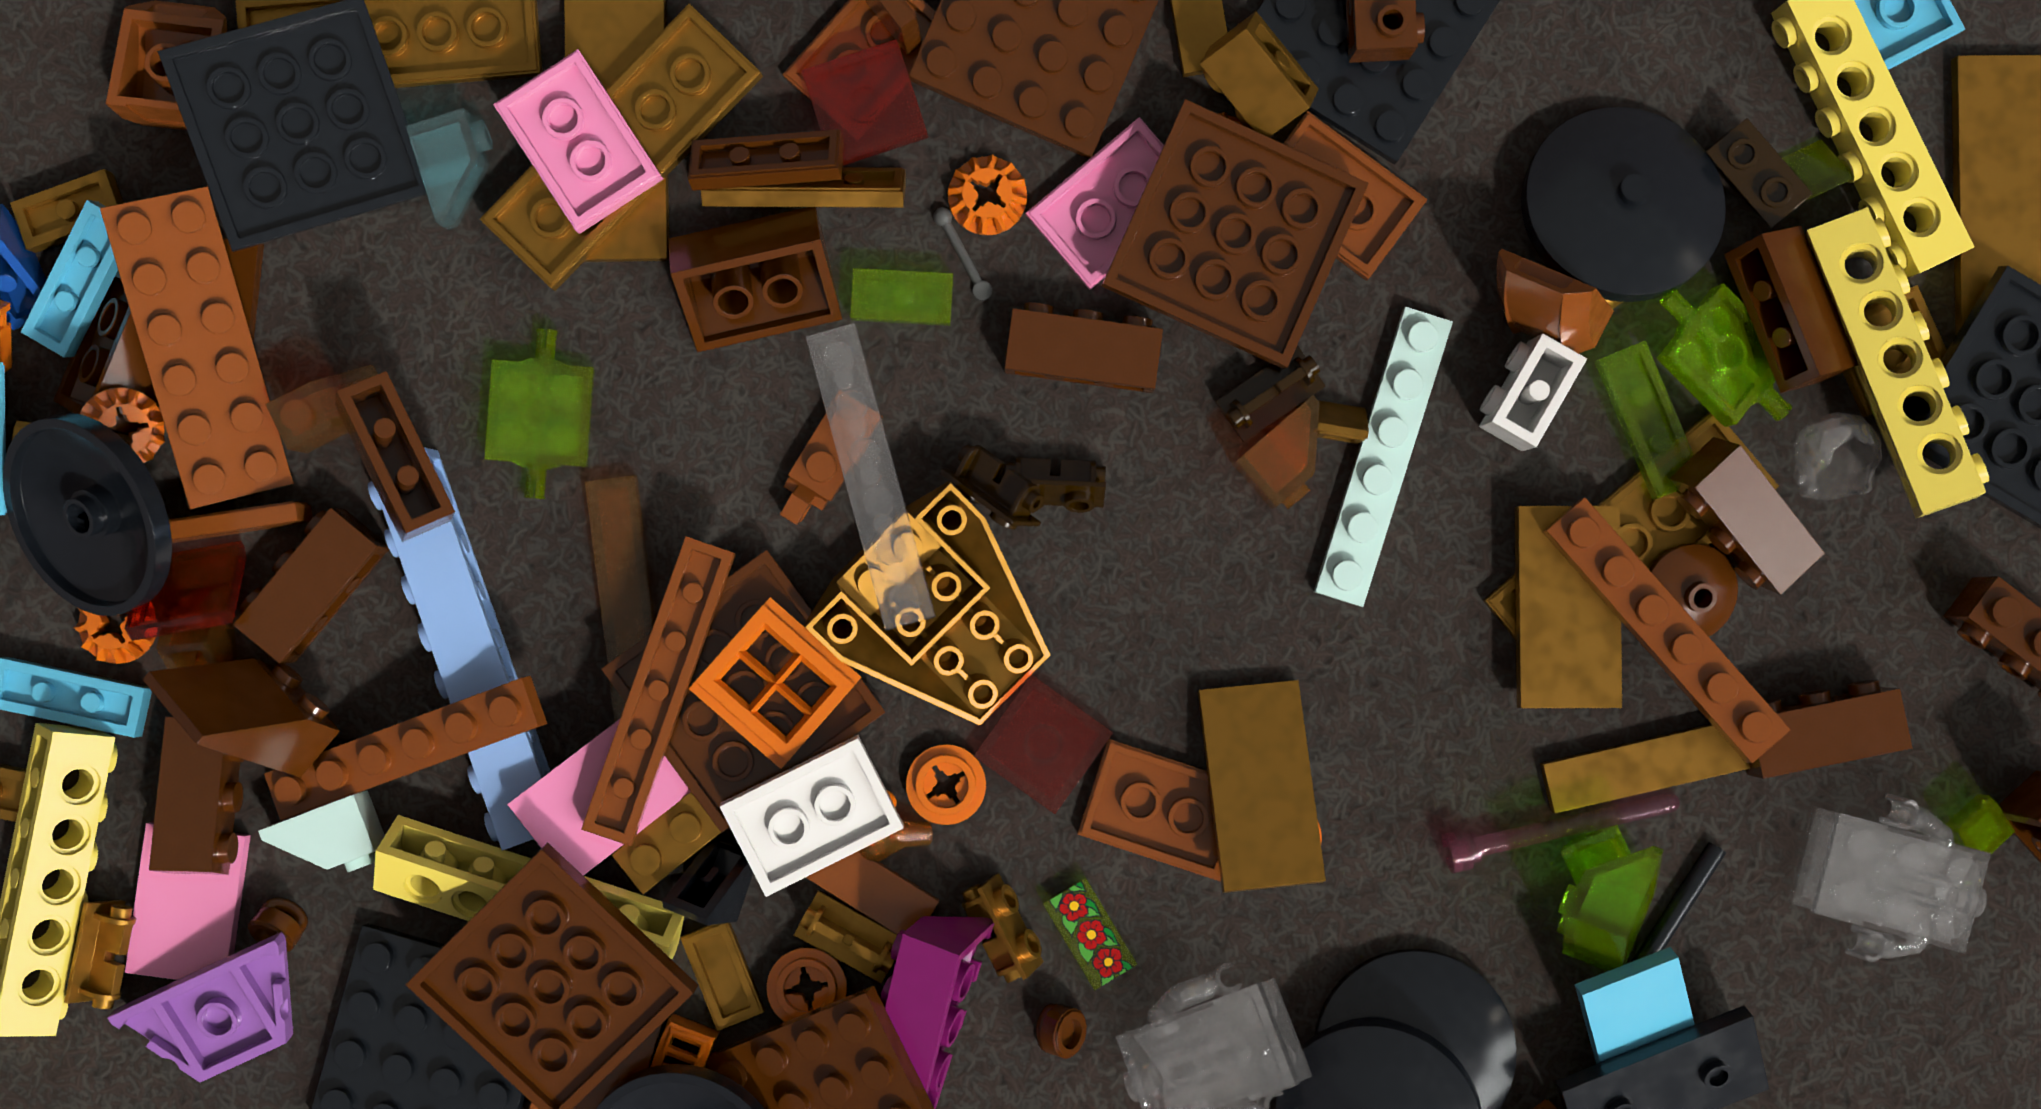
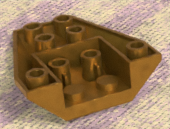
M949 481L904 507L832 579L804 624V627L841 662L978 725H981L1051 656L986 518Z

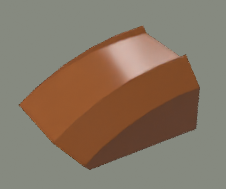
M157 0L126 6L123 11L106 105L122 119L143 126L187 131L158 51L226 33V17L215 7Z
M1504 249L1498 252L1497 290L1508 326L1513 334L1522 332L1535 338L1543 333L1578 354L1596 347L1614 310L1595 287Z

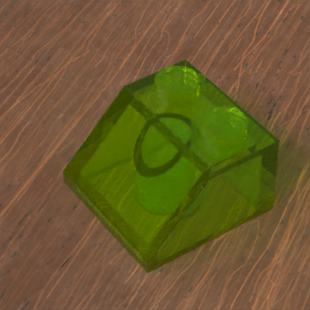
M1651 846L1586 869L1578 887L1571 884L1567 886L1559 907V913L1562 916L1557 928V932L1564 935L1563 954L1605 971H1610L1627 963L1657 890L1664 849Z

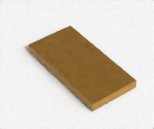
M1571 506L1515 507L1517 708H1622L1621 621L1542 532ZM1593 506L1620 536V506Z
M1299 681L1199 690L1198 701L1222 893L1325 882L1326 878Z

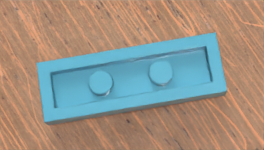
M86 200L21 330V333L62 357L75 356L118 271L100 208L106 206L98 201Z
M0 657V710L133 738L142 737L152 694L148 686L10 657Z

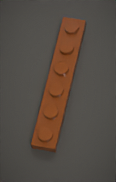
M1585 497L1579 499L1542 531L1746 763H1754L1791 730Z
M685 536L581 830L628 846L633 845L733 564L735 553Z
M530 675L323 751L301 778L278 770H272L264 773L278 816L280 821L548 723Z

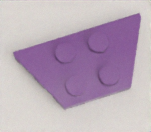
M282 932L275 934L116 1008L107 1019L118 1029L124 1024L128 1025L150 1040L146 1046L148 1049L162 1058L174 1061L181 1071L198 1082L205 1081L286 1044L293 1035L286 938Z

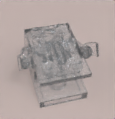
M1886 793L1885 799L1891 801L1892 808L1886 818L1879 817L1880 823L1811 805L1787 898L1788 903L1811 909V912L1853 923L1850 931L1857 933V943L1852 949L1846 948L1845 953L1869 962H1876L1880 958L1889 959L1920 954L1927 944L1961 953L1966 952L1974 918L1981 916L1986 907L1987 893L1982 886L1991 853L1954 843L1952 829L1926 808L1919 806L1916 801L1909 798Z
M1227 962L1214 968L1209 976L1202 974L1171 986L1149 1009L1147 1016L1148 1024L1116 1036L1128 1072L1124 1073L1123 1079L1133 1102L1139 1101L1141 1109H1269V1103L1273 1097L1283 1095V1090L1300 1084L1299 1081L1312 1077L1275 978L1241 990L1239 989L1242 983L1226 987L1221 982V972L1235 966L1233 963ZM1215 993H1216L1217 995H1221V996H1222V997H1219V998H1217V999H1214V1000H1211V1001H1209V1002H1206V1003H1203V1004H1201V1005H1198V1006H1195V1007H1193V1008H1190V1009H1188V1010L1181 1011V1010H1184V1009L1189 1008V1007H1191V1006H1194V1005H1196V1004H1199V1003H1202V1002L1207 1001V1000H1209V999H1212V998L1214 997Z

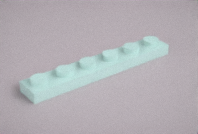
M1409 307L1402 309L1367 420L1369 428L1368 439H1365L1359 445L1313 592L1359 607L1364 606L1453 321Z

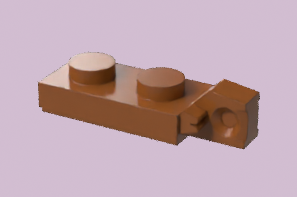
M840 390L788 474L790 477L787 479L784 488L791 491L792 494L780 515L791 523L798 525L803 521L812 505L823 511L829 501L832 502L884 417Z

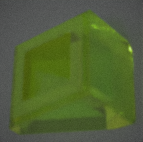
M1822 139L1782 158L1813 193L1804 202L1852 180L1848 169Z
M1977 794L1942 827L1976 865H1980L2015 832L1998 803L1990 795Z
M1617 824L1575 837L1561 849V855L1581 894L1593 892L1639 871Z

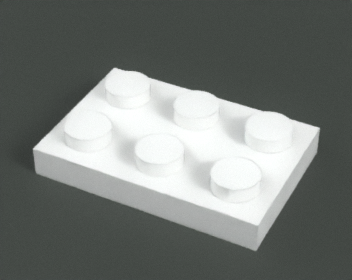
M859 735L721 802L719 806L766 897L904 828V824Z

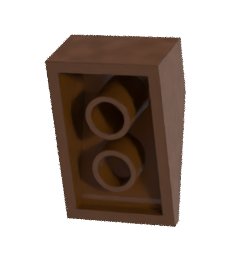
M255 658L149 671L142 679L197 745L300 778L340 732L326 716L330 711L327 705L316 696L305 692L300 686V683L303 681L301 676L284 663H277L273 666Z

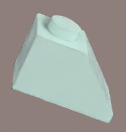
M368 790L350 795L258 831L261 840L326 870L344 864L347 873L374 863V852L385 836Z

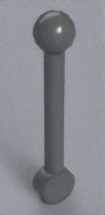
M946 207L937 208L933 213V220L945 230L974 284L973 294L975 298L980 301L988 300L992 295V286L980 277L951 223L952 212Z

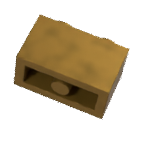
M1257 11L1213 43L1200 62L1208 84L1216 92H1223L1235 107V113L1240 123L1267 137L1272 136L1308 110L1319 89Z

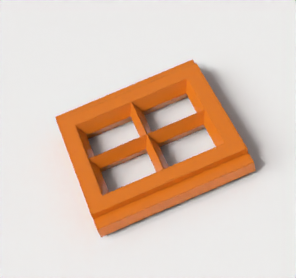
M770 597L690 686L689 690L777 767L782 769L862 677L849 665L836 658L800 622ZM764 630L794 654L776 675L771 673L746 651ZM739 658L768 683L751 704L747 703L721 680ZM801 661L830 686L812 707L783 683ZM776 690L804 714L803 718L787 736L758 712Z

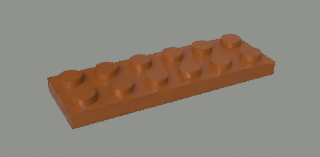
M208 186L100 208L190 509L294 484Z

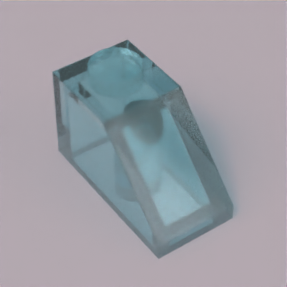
M464 108L406 126L435 222L447 230L456 228L460 224L490 166L486 151L493 149L492 140L484 121H476Z

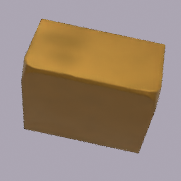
M1321 400L1317 401L1311 434H1314L1313 437L1354 444L1368 439L1369 428L1365 408Z

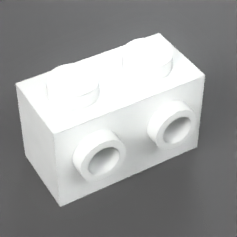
M1543 333L1529 340L1527 344L1520 341L1505 364V368L1509 369L1510 373L1502 387L1494 385L1480 407V411L1486 415L1479 427L1520 451L1537 447L1587 358Z

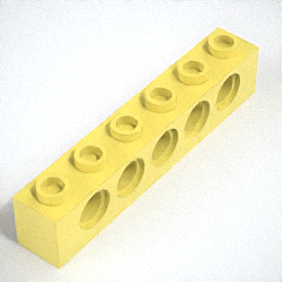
M1787 0L1771 13L1774 19L1772 22L1773 36L1780 47H1788L1796 64L1793 69L1795 81L1804 93H1810L1818 109L1815 113L1816 124L1825 137L1832 138L1840 154L1837 157V166L1840 174L1847 182L1854 183L1862 199L1859 202V210L1868 207L1873 220L1881 218L1887 228L1891 246L1885 249L1892 266L1900 264L1908 278L1974 248L1970 236L1855 1ZM1815 32L1827 38L1830 45L1829 51H1825L1817 45ZM1838 77L1845 79L1851 87L1850 97L1844 95L1837 86ZM1860 121L1866 123L1873 132L1872 142L1866 140L1859 131ZM1882 166L1892 171L1895 178L1893 187L1884 182L1881 175ZM1905 211L1911 213L1916 220L1915 232L1909 230L1904 223L1903 215Z
M1866 207L1807 230L1805 237L1858 362V366L1854 367L1915 518L1943 510L1985 494L1986 490L1983 483L1989 482L1986 466L1978 453L1971 455L1963 437L1969 434L1966 418L1958 405L1951 407L1943 388L1949 386L1948 375L1939 358L1932 360L1924 343L1925 340L1930 339L1927 324L1920 311L1912 313L1904 294L1910 292V285L1900 264L1892 266L1885 249L1891 246V241L1881 218L1873 220L1869 208ZM1855 257L1863 258L1871 264L1873 274L1866 279H1855L1846 272L1845 262ZM1874 303L1886 306L1891 312V323L1885 326L1870 324L1865 318L1864 308ZM1889 350H1900L1906 353L1911 361L1910 371L1897 374L1888 370L1883 361L1884 353ZM1911 396L1923 398L1930 407L1929 418L1925 421H1914L1908 418L1903 410L1904 399ZM1936 443L1945 447L1950 456L1948 466L1944 469H1934L1928 466L1922 455L1925 445Z
M35 723L0 898V1037L56 1036L59 1020H62L67 1013L68 1004L64 1003L68 973L71 969L76 944L75 938L78 923L81 919L83 903L88 902V896L85 891L88 872H91L97 863L98 847L95 837L98 822H102L107 813L108 799L104 792L108 773L114 770L118 756L117 746L114 744L115 737L106 732L85 727ZM78 769L79 779L76 785L69 790L63 791L62 783L65 776L69 772ZM69 819L67 833L60 839L53 840L52 833L56 825L63 820ZM59 869L58 881L52 887L42 890V883L47 874ZM50 919L47 932L37 939H32L35 927L40 922ZM35 970H40L38 980L32 986L22 989L25 977Z
M397 815L375 851L373 890L469 921L531 858L507 850H501V848ZM584 876L670 959H673L679 944L684 916L663 908L662 901Z

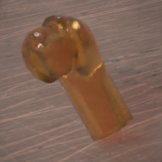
M927 820L903 822V829L859 850L864 859L879 862L904 847L928 846L932 842V826Z

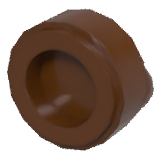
M271 898L257 910L248 923V929L251 936L257 942L282 932L286 938L287 952H290L303 935L308 925V917L305 911L295 902L285 898Z
M1059 1004L1045 1006L1039 1015L1036 1025V1039L1041 1050L1065 1059L1073 1057L1082 1047L1086 1037L1087 1025L1085 1017L1080 1010Z

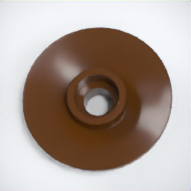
M1698 543L1679 545L1662 554L1649 569L1708 637L1722 628L1730 618L1738 597V581L1732 564L1718 550ZM1703 589L1701 599L1697 604H1695V593L1698 590Z

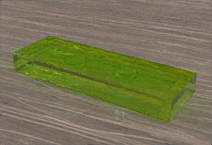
M1646 340L1594 361L1652 500L1678 491L1670 477L1694 455Z

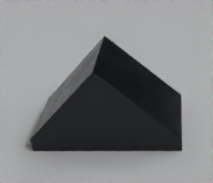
M720 833L708 842L662 901L663 908L707 926L737 922L753 876V871L737 840Z

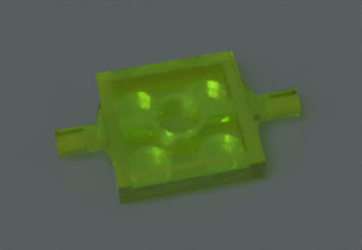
M1724 283L1712 287L1696 307H1693L1676 288L1665 294L1663 299H1660L1659 304L1679 323L1674 337L1656 359L1724 427L1738 424L1750 406L1757 402L1775 421H1779L1789 414L1788 411L1792 410V405L1773 388L1775 378L1744 303Z
M538 328L536 329L535 358L523 361L492 359L484 459L513 462L526 468L525 495L523 498L534 499L535 488V498L545 499L547 470L561 466L588 468L595 368L570 366L555 360L558 331L547 329L546 341V330Z

